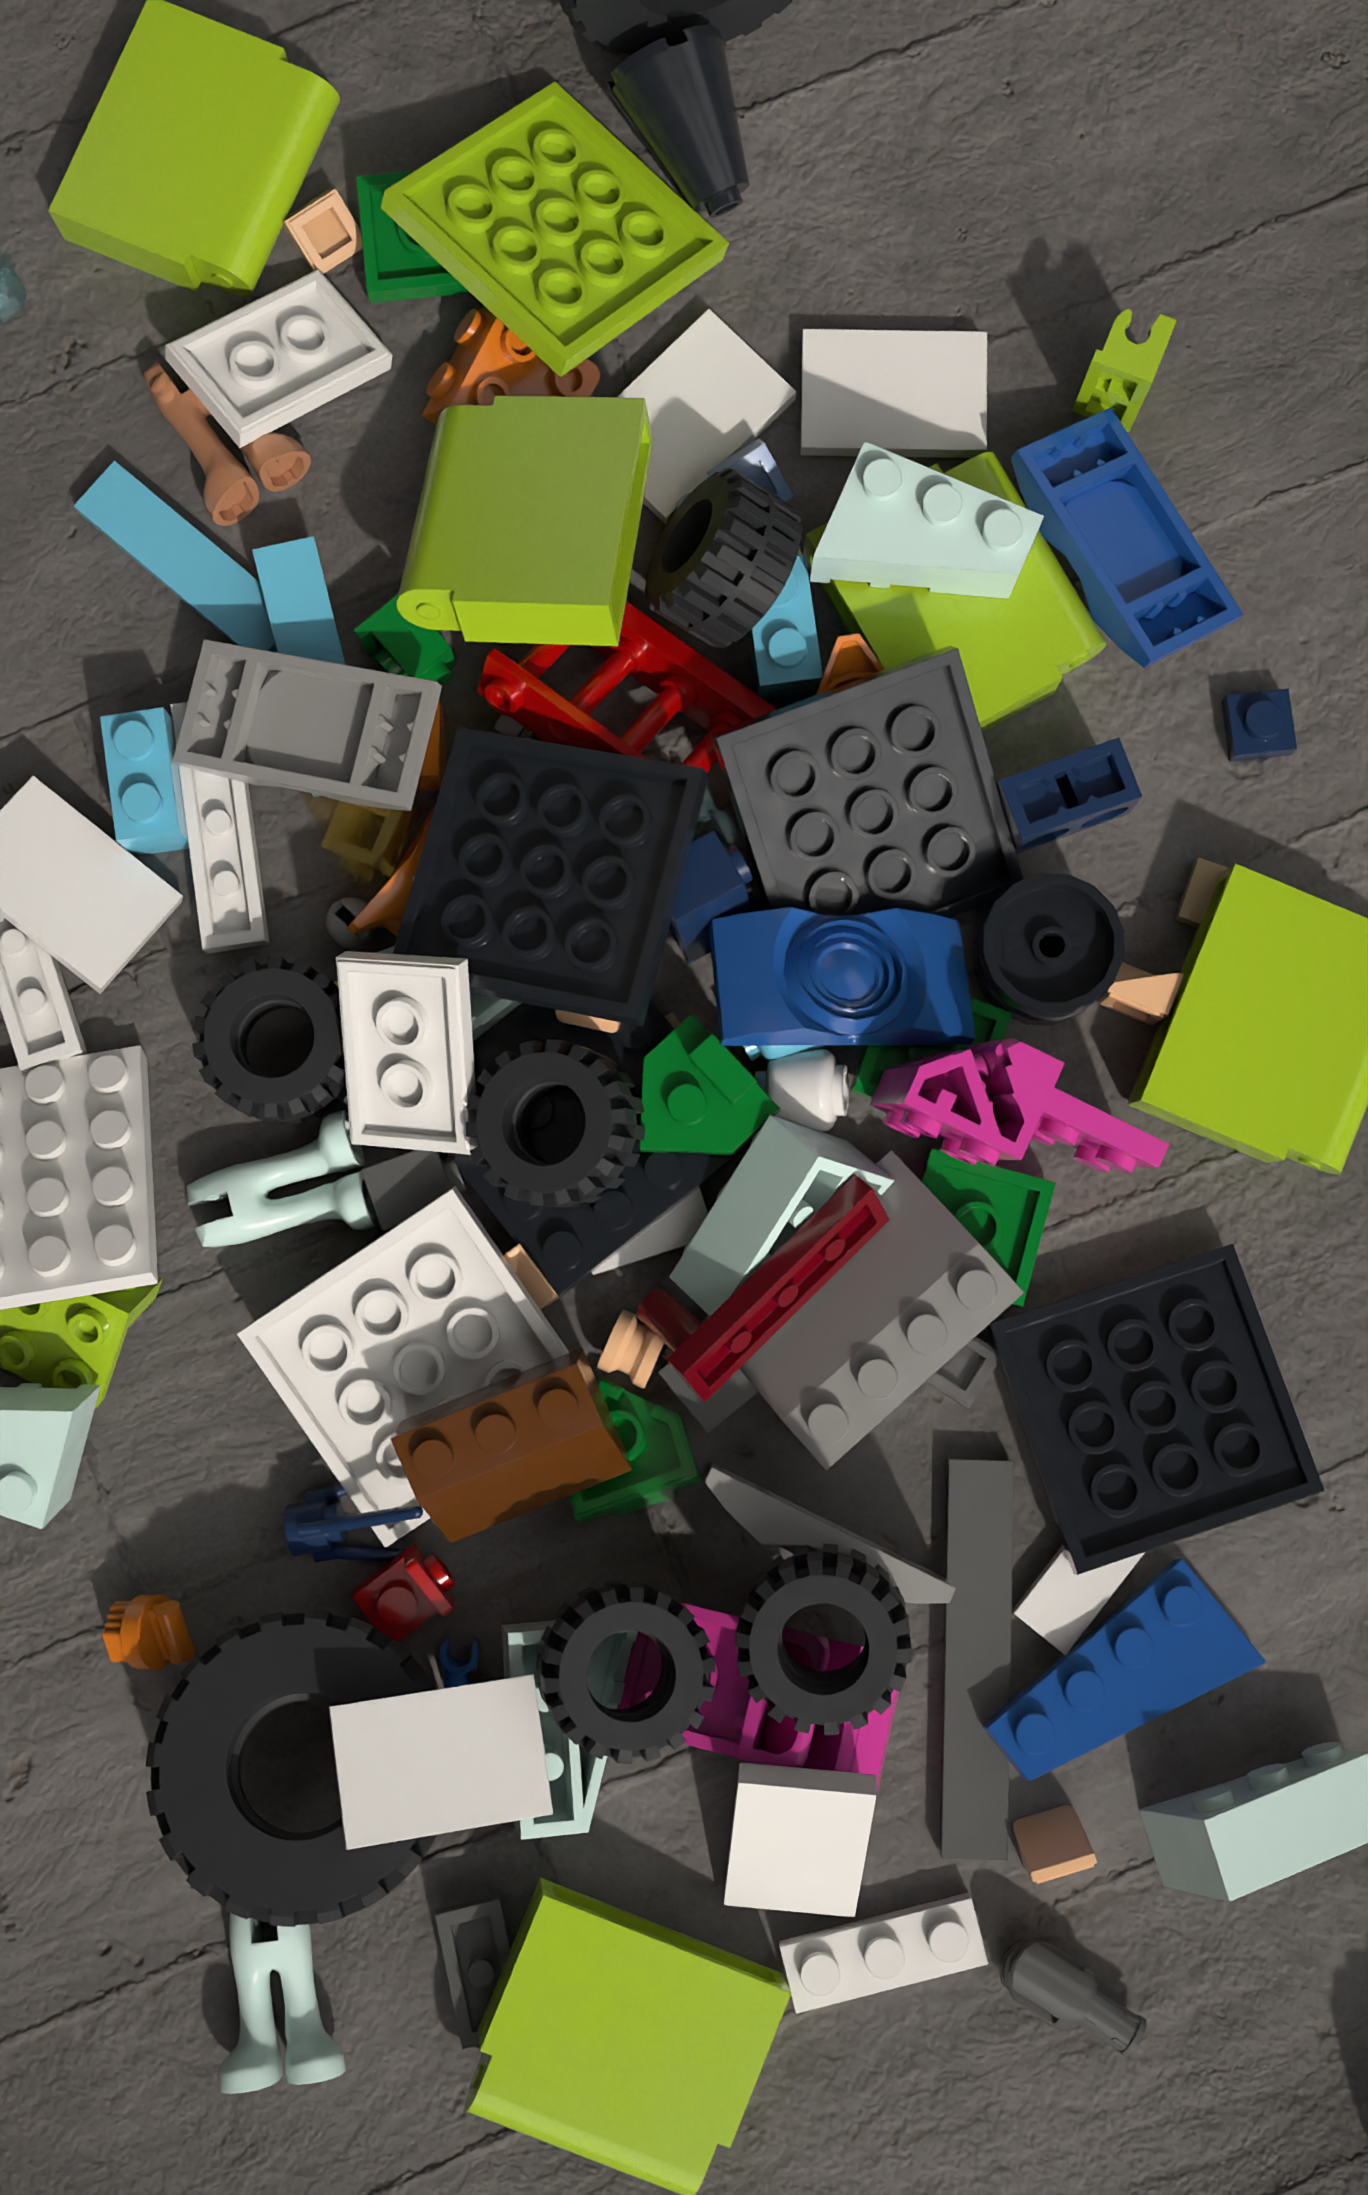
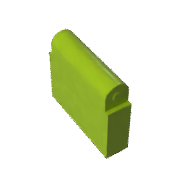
M147 0L48 211L64 240L196 293L201 282L236 296L250 297L284 225L283 221L291 210L339 105V94L320 76L288 63L285 50L280 46L164 0Z
M495 396L493 405H455L444 409L437 418L397 598V609L402 617L410 623L425 629L462 631L465 642L618 646L653 446L645 398Z
M994 452L979 454L945 473L942 472L938 463L929 467L1026 508ZM828 522L806 534L803 555H806V561L811 569L813 556ZM1039 530L1009 599L929 592V588L890 584L889 588L869 587L870 583L834 579H830V583H820L849 635L859 633L884 669L947 646L958 648L982 733L1053 695L1064 674L1093 658L1107 645Z
M1235 863L1221 872L1203 920L1197 928L1180 973H1183L1184 976L1170 1012L1158 1025L1127 1105L1265 1163L1284 1161L1285 1158H1288L1319 1171L1340 1175L1368 1106V918Z
M540 1877L478 2028L479 2048L483 2053L469 2087L465 2111L680 2195H695L703 2182L717 2144L731 2148L788 2004L791 1991L781 1972Z

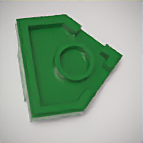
M692 1014L644 1057L642 1086L644 1112L641 1113V1126L646 1127L644 1140H640L641 1152H688L734 1155L762 1129L770 1115L776 1116L781 1111L779 1106L758 1085L757 1080L725 1046H720V1041L713 1034H710Z
M600 1377L597 1382L633 1469L569 1495L575 1519L580 1523L609 1513L620 1517L676 1497L675 1490L702 1481L689 1435L681 1416L658 1404L655 1405Z

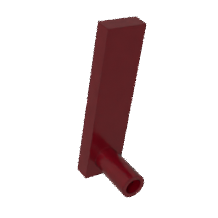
M854 1175L703 1324L663 1289L652 1291L642 1300L637 1310V1317L673 1351L666 1360L688 1388L705 1403L890 1219L873 1188L857 1175Z

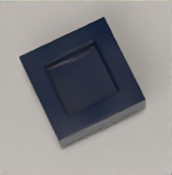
M1289 688L1226 695L1221 701L1229 762L1290 756L1297 750Z

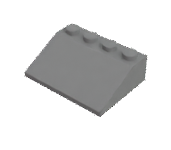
M892 1150L875 1165L895 1181L882 1195L874 1190L890 1220L740 1368L780 1419L825 1470H828L1024 1293ZM708 1315L704 1320H702V1323H704L710 1316Z

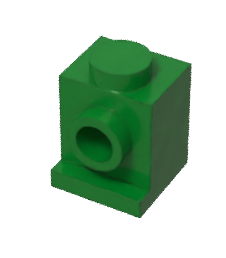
M398 594L354 629L362 649L370 658L380 650L374 656V659L383 672L436 681L443 687L452 676L450 670L457 665L451 646L437 630L416 626L402 617L397 609Z

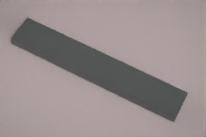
M947 1458L945 1579L956 1590L950 1603H944L939 1854L944 1859L1008 1861L1009 1760L982 1726L1010 1702L1014 1461Z

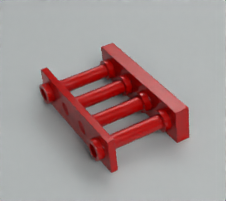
M627 601L619 645L591 646L606 657L607 660L568 701L538 679L570 645L536 644L517 664L494 648L486 657L477 693L483 696L494 710L502 715L512 717L545 742L645 759L647 758L641 754L644 748L678 711L682 712L706 729L708 733L681 765L704 768L706 773L718 761L710 734L777 710ZM627 675H631L658 696L623 735L618 738L589 716Z

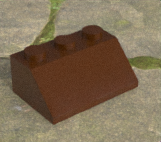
M583 1348L402 1420L390 1438L416 1500L450 1543L633 1469Z

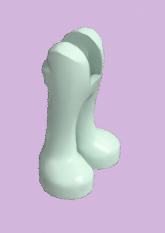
M342 1110L324 1117L321 1122L318 1138L301 1148L269 1158L229 1166L187 1185L188 1205L217 1202L228 1197L233 1216L219 1218L195 1228L202 1246L221 1247L241 1244L288 1228L328 1219H340L355 1230L376 1227L378 1217L362 1171L342 1177L334 1183L324 1184L300 1194L272 1200L267 1197L268 1192L284 1185L330 1173L345 1172L365 1165L361 1145L351 1144L348 1113Z
M230 1913L229 1939L239 2002L240 2034L238 2045L219 2066V2091L227 2094L256 2091L275 2084L283 2076L282 2056L277 2039L270 1989V1972L272 1970L279 1972L285 2003V2037L287 2040L285 2053L286 2081L288 2084L296 2085L312 2084L342 2075L346 2068L341 2046L326 2033L320 2018L313 1976L309 1924L297 1925L295 1927L277 1926L278 1940L262 1942L260 1920L253 1918L244 1919Z

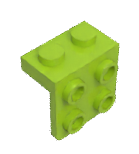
M158 1276V1284L0 1310V1367L32 1383H41L42 1388L77 1389L81 1384L101 1385L95 1408H97L105 1399L128 1328L156 1299L163 1278Z

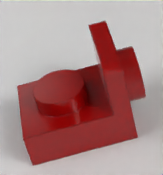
M412 1544L353 1589L351 1598L377 1630L399 1642L437 1612L444 1617L455 1609L453 1592L450 1589L456 1585V1581L444 1562L434 1552L425 1558L418 1547Z

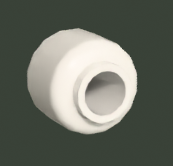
M815 1049L774 1059L768 1062L767 1071H756L755 1073L758 1085L781 1110L775 1117L825 1132L833 1127L837 1116H846L849 1102L848 1069L846 1065H838L835 1056L829 1050Z

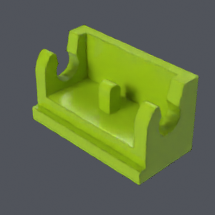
M1126 309L1121 312L1113 323L1103 351L1098 349L1095 351L1072 411L1086 417H1091L1112 408L1125 430L1130 432L1152 385L1176 324V319L1160 314L1148 332V340L1141 344H1135L1129 341L1125 335V329L1129 327L1131 322L1132 310Z

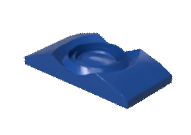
M1112 408L1016 450L1012 455L1011 461L1028 510L1044 516L1039 531L1045 540L1066 556L1080 578L1093 621L1124 653L1140 666L1146 668L1236 622L1244 615Z
M789 907L715 918L709 924L720 1046L971 1045L975 1040L961 929L958 920L900 908L855 916H826Z

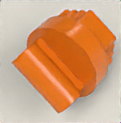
M142 1594L136 1596L132 1601H115L110 1606L111 1614L107 1615L108 1622L104 1625L105 1630L102 1632V1637L111 1662H127L135 1669L158 1670L165 1667L169 1662L181 1664L194 1657L195 1650L178 1601L170 1600L165 1595Z

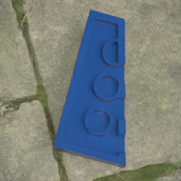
M1174 1559L1071 1648L1066 1655H1063L989 1719L982 1728L1021 1777L1031 1781L1266 1663V1661L1183 1559Z

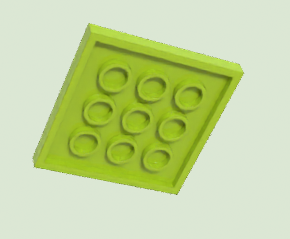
M557 82L551 83L386 189L381 209L560 377L721 262L730 244Z

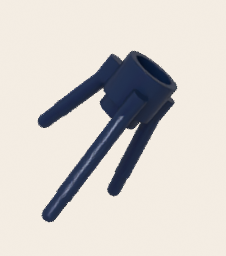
M339 1482L327 1488L305 1491V1502L289 1504L285 1507L284 1528L286 1540L292 1556L313 1554L315 1563L334 1559L389 1562L406 1549L338 1545L337 1543L346 1541L347 1530L418 1519L423 1515V1509L418 1505L345 1515L340 1503L330 1504L331 1501L348 1494Z

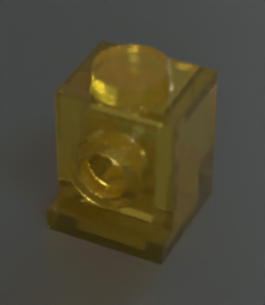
M339 801L321 847L339 858L335 868L345 874L366 882H371L374 872L391 878L413 822H418L422 811L414 804L411 811L354 805ZM373 829H381L374 847L367 848L365 845L366 835Z

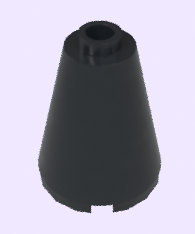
M708 24L683 29L688 40L685 43L668 46L665 37L633 53L610 73L613 81H607V86L612 98L695 212L707 210L710 218H714L740 206L743 203L740 194L750 184L724 41L719 29Z

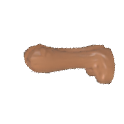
M155 361L143 373L146 386L162 415L185 441L205 474L203 503L206 512L217 525L221 526L232 525L243 520L254 510L259 502L260 493L256 482L212 429L206 419L207 416L212 414L191 389L181 394L173 379ZM270 432L240 448L259 480L266 489L272 492L284 491L300 481L309 470L311 464L310 455L293 437Z

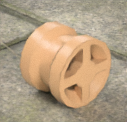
M623 1309L604 1348L597 1368L608 1373L615 1370L624 1372L630 1376L632 1384L644 1389L665 1343L647 1326L639 1323L636 1314Z

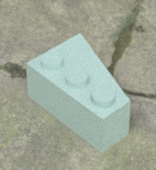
M1340 1742L1322 1743L1302 1751L1303 1758L1285 1764H1272L1260 1767L1249 1772L1247 1776L1139 1809L1162 1885L1230 1902L1368 1843V1752L1342 1749Z

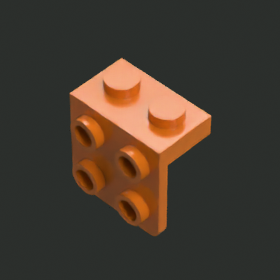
M486 307L478 310L472 309L462 319L455 332L454 341L459 344L450 362L443 363L428 383L426 394L431 398L422 416L436 425L439 414L448 407L455 405H493L495 396L591 397L599 382L600 372L593 362L585 359L560 377Z

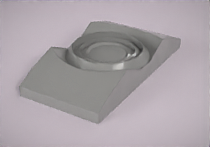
M204 639L173 762L180 766L253 785L294 789L354 805L411 811L442 686L436 681Z
M712 1462L710 1463L704 1475L705 1483L725 1510L762 1546H779L794 1554V1548L809 1545L810 1552L823 1551V1543L838 1545V1552L850 1555L852 1549H855L866 1555V1562L869 1565L875 1567L879 1564L889 1573L890 1583L894 1588L898 1586L904 1602L914 1604L950 1603L956 1588L943 1576Z

